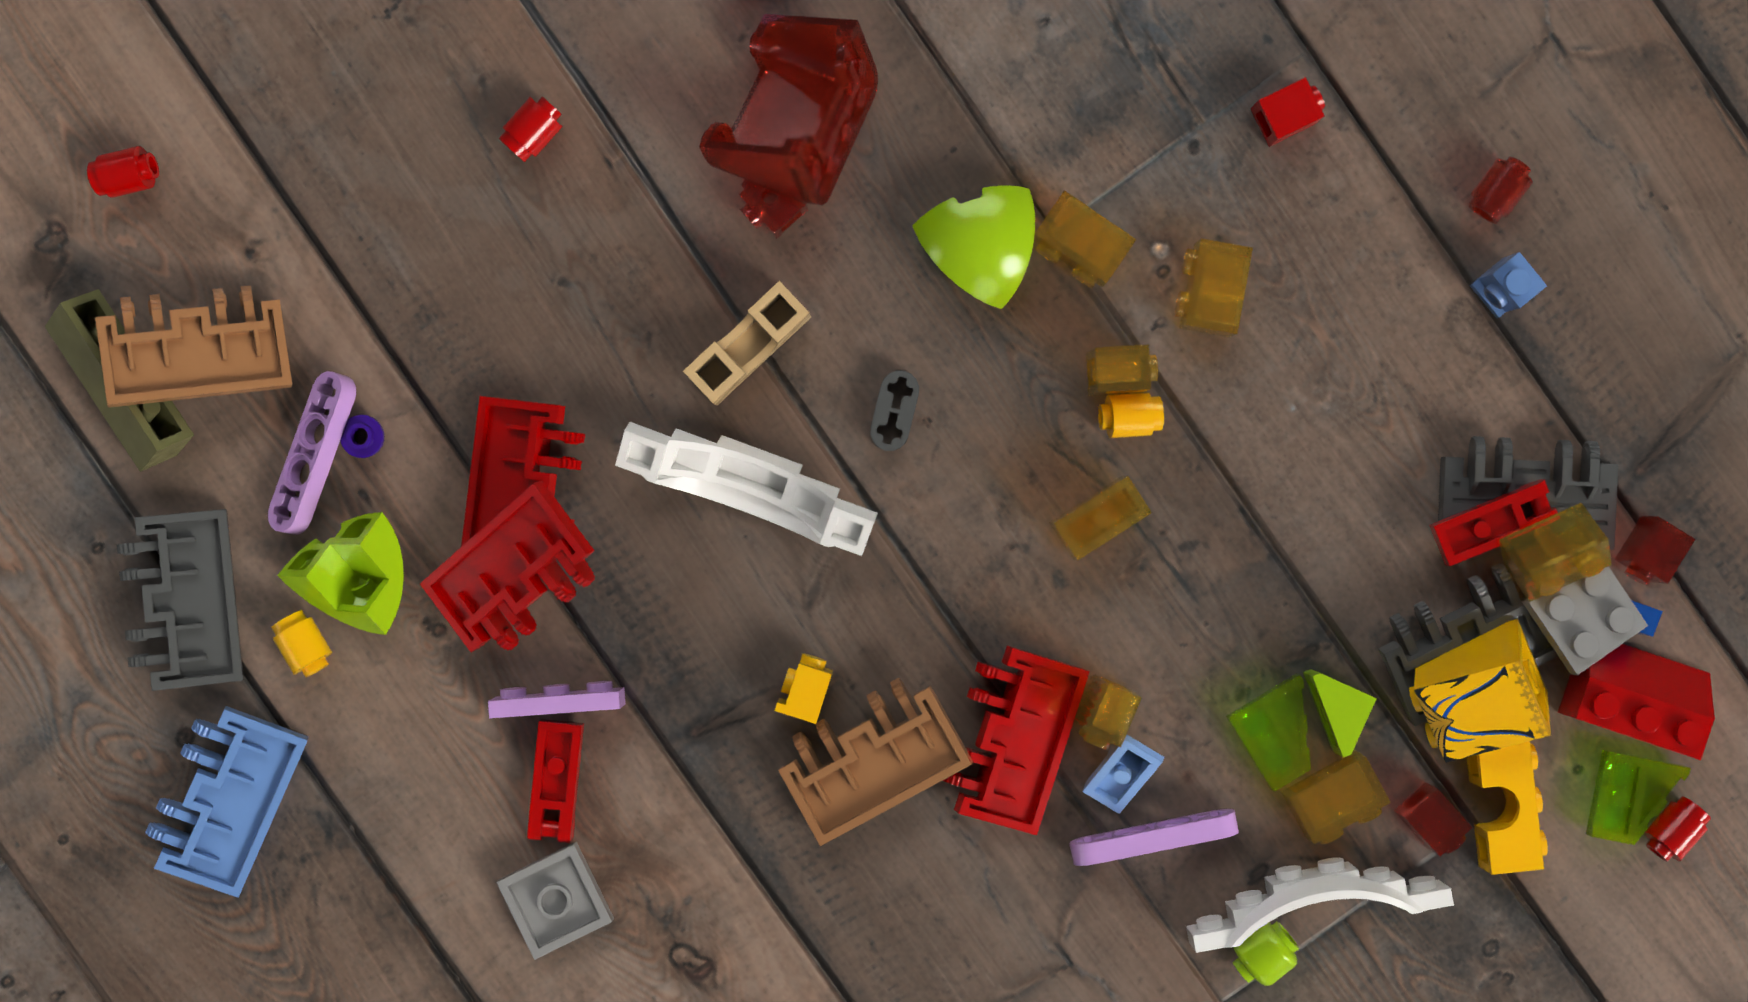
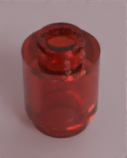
M1511 156L1507 160L1497 158L1471 192L1473 198L1468 206L1483 219L1497 224L1502 217L1507 218L1533 184L1532 179L1528 176L1531 169L1522 161Z

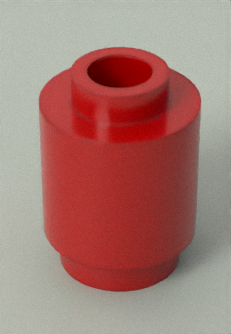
M543 96L537 103L529 97L502 127L505 132L498 139L521 160L526 162L531 155L536 157L563 126L557 122V119L562 114Z
M135 146L98 155L95 161L88 163L87 176L92 189L97 195H107L110 198L153 188L156 178L159 177V166L152 153H147L141 146Z
M1681 796L1676 803L1671 801L1645 830L1644 834L1649 839L1646 846L1665 862H1668L1671 858L1681 861L1708 831L1706 825L1711 820V817L1696 803Z

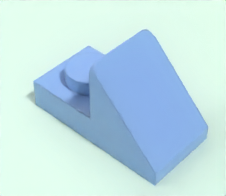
M1116 733L1112 739L1107 756L1087 779L1082 792L1120 814L1163 763L1164 756L1127 734Z

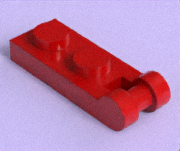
M1545 479L1530 482L1519 489L1430 524V529L1444 564L1447 566L1455 565L1558 523L1561 519L1556 507L1551 508L1546 496L1550 491ZM1530 502L1534 514L1525 518L1521 505Z
M541 719L538 722L527 830L528 839L542 840L544 836L557 838V841L560 843L571 844L573 841L584 723ZM545 809L560 810L559 821L545 819Z

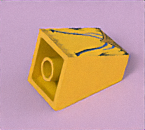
M1518 619L1508 621L1415 668L1414 686L1409 687L1411 701L1416 712H1424L1428 723H1425L1428 741L1432 748L1439 747L1445 763L1551 736L1548 691Z

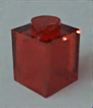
M1641 516L1614 560L1627 567L1624 573L1628 577L1643 585L1648 586L1650 582L1668 584L1696 539L1659 516Z
M1426 782L1394 810L1427 849L1439 857L1444 853L1449 854L1457 850L1465 842V834L1473 828L1437 788Z

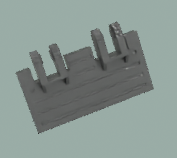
M1471 437L1468 449L1467 477H1463L1464 458L1441 457L1438 521L1519 489L1530 482L1545 479L1550 491L1546 496L1551 508L1556 507L1561 520L1556 524L1502 546L1615 550L1618 464L1600 463L1598 442H1584L1581 452L1580 482L1572 481L1573 448L1569 440L1557 441L1554 452L1553 481H1550V461L1513 460L1511 438H1498L1495 447L1494 478H1485L1486 444L1484 437ZM1530 502L1521 505L1525 518L1534 514Z
M227 509L135 517L136 536L157 534L158 540L116 544L117 554H123L124 556L137 555L140 552L159 550L160 567L141 569L140 567L126 568L124 571H119L120 581L162 577V584L143 585L141 587L145 623L166 621V626L126 630L125 637L126 640L138 642L146 641L148 638L167 636L169 653L135 654L133 657H128V667L170 663L169 670L150 672L152 691L243 681Z
M1499 563L1491 568L1492 576L1502 598L1494 603L1484 581L1478 575L1468 578L1467 584L1474 603L1471 602L1439 618L1445 631V636L1441 635L1432 612L1423 601L1415 604L1413 607L1425 637L1414 641L1407 621L1399 613L1389 618L1398 643L1394 640L1378 648L1410 723L1417 726L1427 721L1423 711L1416 712L1409 693V687L1414 686L1415 668L1508 621L1518 619L1537 667L1558 657L1522 603V601L1545 586L1541 576L1533 572L1517 580L1524 596L1520 598L1505 565Z

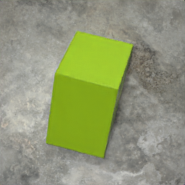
M1312 669L1304 671V677L1332 751L1343 758L1352 755L1377 698Z

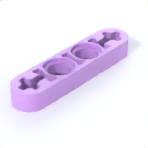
M326 371L319 375L313 384L269 506L268 522L275 531L298 535L308 528L355 401L356 385L348 376ZM336 389L335 395L332 396L333 390ZM325 410H329L328 415L324 414ZM320 423H323L324 435L316 444L314 439L315 430ZM308 463L310 468L309 477L305 483L301 484L300 472L302 467ZM296 492H300L299 497L295 496Z
M1219 809L1084 836L1070 841L1069 844L1073 864L1076 866H1088L1223 839L1238 834L1239 829L1235 810Z

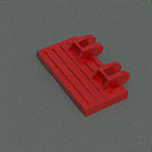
M479 396L461 547L533 483L542 480L553 496H555L557 474L540 472V465L581 470L582 461L574 457H549L551 440H560L564 443L575 445L584 443L585 434L545 429L546 422L564 423L566 406Z
M541 480L527 488L425 578L420 585L470 652L481 648L491 637L496 640L500 648L511 651L519 644L518 635L511 625L521 635L529 636L537 629V624L527 608L547 592L548 588L561 602H569L576 596L577 591L573 583L570 582L569 577L557 563V560L568 575L573 578L572 580L584 588L595 580L594 572L585 560L595 550Z
M1007 645L1001 663L1017 668V673L983 662H977L975 669L976 672L986 678H995L1008 682L1004 695L1000 696L989 693V691L978 687H969L966 696L975 701L1005 710L1004 715L986 710L975 746L990 751L991 754L965 747L973 763L981 765L977 778L957 772L943 781L978 792L977 797L959 792L954 807L958 814L1037 836L1090 671Z

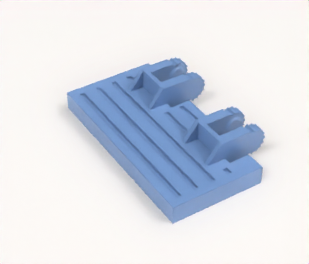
M225 706L218 724L196 719L191 727L194 732L202 737L228 745L229 748L225 756L201 746L186 743L180 752L186 759L218 770V774L198 768L183 803L170 798H161L156 807L164 815L193 824L194 827L191 834L155 822L149 823L145 833L153 839L184 850L183 853L163 847L154 869L238 898L309 736Z

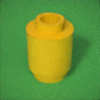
M1149 392L1107 395L1105 404H1099L1098 406L1100 430H1107L1109 438L1151 436L1153 431H1161L1164 426V407L1161 397H1151Z
M303 610L297 611L271 626L276 635L273 637V641L293 675L302 671L305 677H309L329 665L326 657L333 652L313 618H307Z

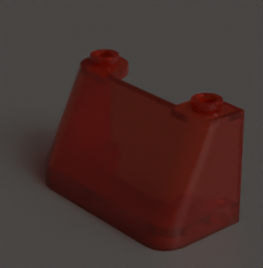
M764 14L756 32L752 34L749 44L750 53L755 58L760 71L731 129L727 123H712L707 131L703 133L699 148L707 163L714 168L801 203L823 206L827 203L875 98L878 86L877 68L858 20Z

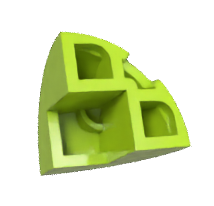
M1011 185L990 186L982 188V196L980 198L958 203L956 198L953 197L940 203L925 213L912 226L926 253L949 279L980 301L1003 309L1019 287L1030 261L1035 236V210L1029 188Z
M383 512L364 514L342 522L341 529L337 535L329 538L325 543L318 539L312 540L283 567L277 576L300 597L327 615L357 629L386 635L400 605L404 570L402 553L394 529Z

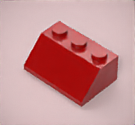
M1622 644L1579 675L1570 674L1557 713L1701 760L1715 720L1711 675L1697 668Z

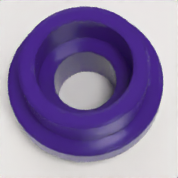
M356 415L347 420L340 442L344 450L351 456L368 458L380 451L384 443L385 434L383 427L375 418L367 415ZM360 428L365 429L368 434L367 441L362 445L355 441V433Z

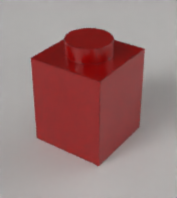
M1306 77L1258 100L1250 108L1269 147L1315 125L1325 117L1322 111L1325 108L1323 97L1315 85L1310 86Z

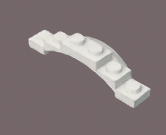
M629 422L624 430L615 466L642 475L649 482L733 507L789 529L826 547L835 546L860 556L864 552L878 514L837 498L840 488L800 474L802 464L723 435L715 443L675 429L670 437Z
M1327 858L1318 861V867L1301 870V866L1298 865L1277 868L1275 870L1276 875L1264 877L1267 894H1262L1260 890L1237 893L1235 900L1225 901L1228 918L1222 919L1221 915L1203 916L1196 919L1197 924L1188 925L1186 929L1189 943L1194 951L1198 953L1240 946L1249 936L1268 922L1295 909L1319 902L1338 899H1368L1392 904L1411 914H1416L1426 910L1453 906L1452 891L1449 886L1439 879L1435 880L1434 876L1414 877L1409 879V885H1406L1405 879L1395 871H1390L1389 867L1369 868L1363 871L1364 876H1360L1359 870L1350 862H1344L1343 858Z

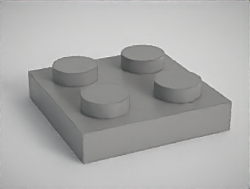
M1591 553L1522 601L1569 673L1573 675H1579L1648 626L1600 553Z
M577 841L500 878L496 882L534 960L614 920V916Z

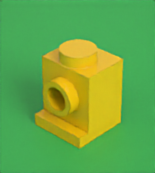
M802 653L797 670L788 668L781 689L782 693L789 694L788 699L779 698L775 711L816 724L833 670L825 668L827 661Z

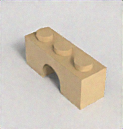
M780 281L747 310L748 314L730 333L718 342L714 341L683 370L713 404H720L811 318L807 309Z

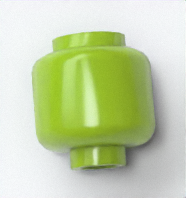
M1278 921L1274 924L1268 922L1249 936L1240 946L1234 947L1238 958L1233 961V965L1248 983L1256 979L1260 984L1270 986L1297 965L1298 960L1295 952L1299 950V946Z

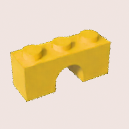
M1528 741L1467 757L1469 782L1481 788L1501 787L1506 798L1504 811L1496 820L1474 824L1478 866L1491 875L1544 869L1543 856L1547 855L1548 845L1543 830H1540L1538 813H1541L1543 810V799L1539 788L1535 787L1533 770L1538 768V755L1535 746Z

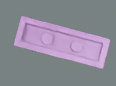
M612 681L586 683L587 690L570 691L569 684L543 686L544 693L527 694L526 687L500 689V696H496L488 701L489 718L620 709L626 704L624 687L613 688Z

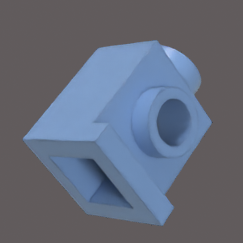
M1518 252L1502 258L1471 283L1470 287L1493 315L1499 318L1505 312L1521 308L1547 285L1523 255Z

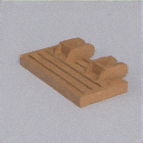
M251 285L240 286L239 299L240 305L243 307L245 322L228 324L226 294L223 293L222 288L212 289L217 325L211 326L209 307L206 306L169 310L172 330H165L160 294L149 295L148 308L149 315L153 319L154 331L136 333L134 303L131 301V297H121L120 302L125 334L118 335L115 315L95 317L108 408L291 388L292 378L280 300L261 301L260 307L263 321H256Z
M897 678L890 682L893 695L899 701L908 719L899 724L895 723L883 697L877 691L867 695L869 704L885 731L883 734L879 733L872 718L842 733L838 737L825 719L817 722V734L833 759L823 765L816 755L810 740L804 733L800 731L792 736L794 745L810 774L805 775L797 759L780 767L778 771L820 846L972 765L973 761L931 685L913 695L922 712L920 713L902 680Z

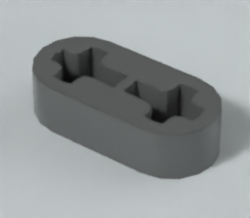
M896 370L889 373L884 378L880 387L870 435L873 443L884 451L900 449L906 443L919 396V385L917 379L907 371ZM898 378H904L907 380L906 387L912 389L911 397L904 396L902 398L900 409L891 408L894 395L892 392L887 391V387L889 384H896ZM890 413L898 414L896 429L902 431L901 438H893L891 444L883 443V435L877 433V428L879 425L886 426Z

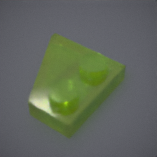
M1297 673L1226 716L1273 792L1311 770L1310 751L1306 742V734L1308 733L1307 715L1304 714L1302 694L1304 680Z
M1602 749L1586 834L1591 837L1635 845L1647 830L1650 819L1657 816L1668 803L1665 800L1667 795L1680 779L1686 780L1691 768Z

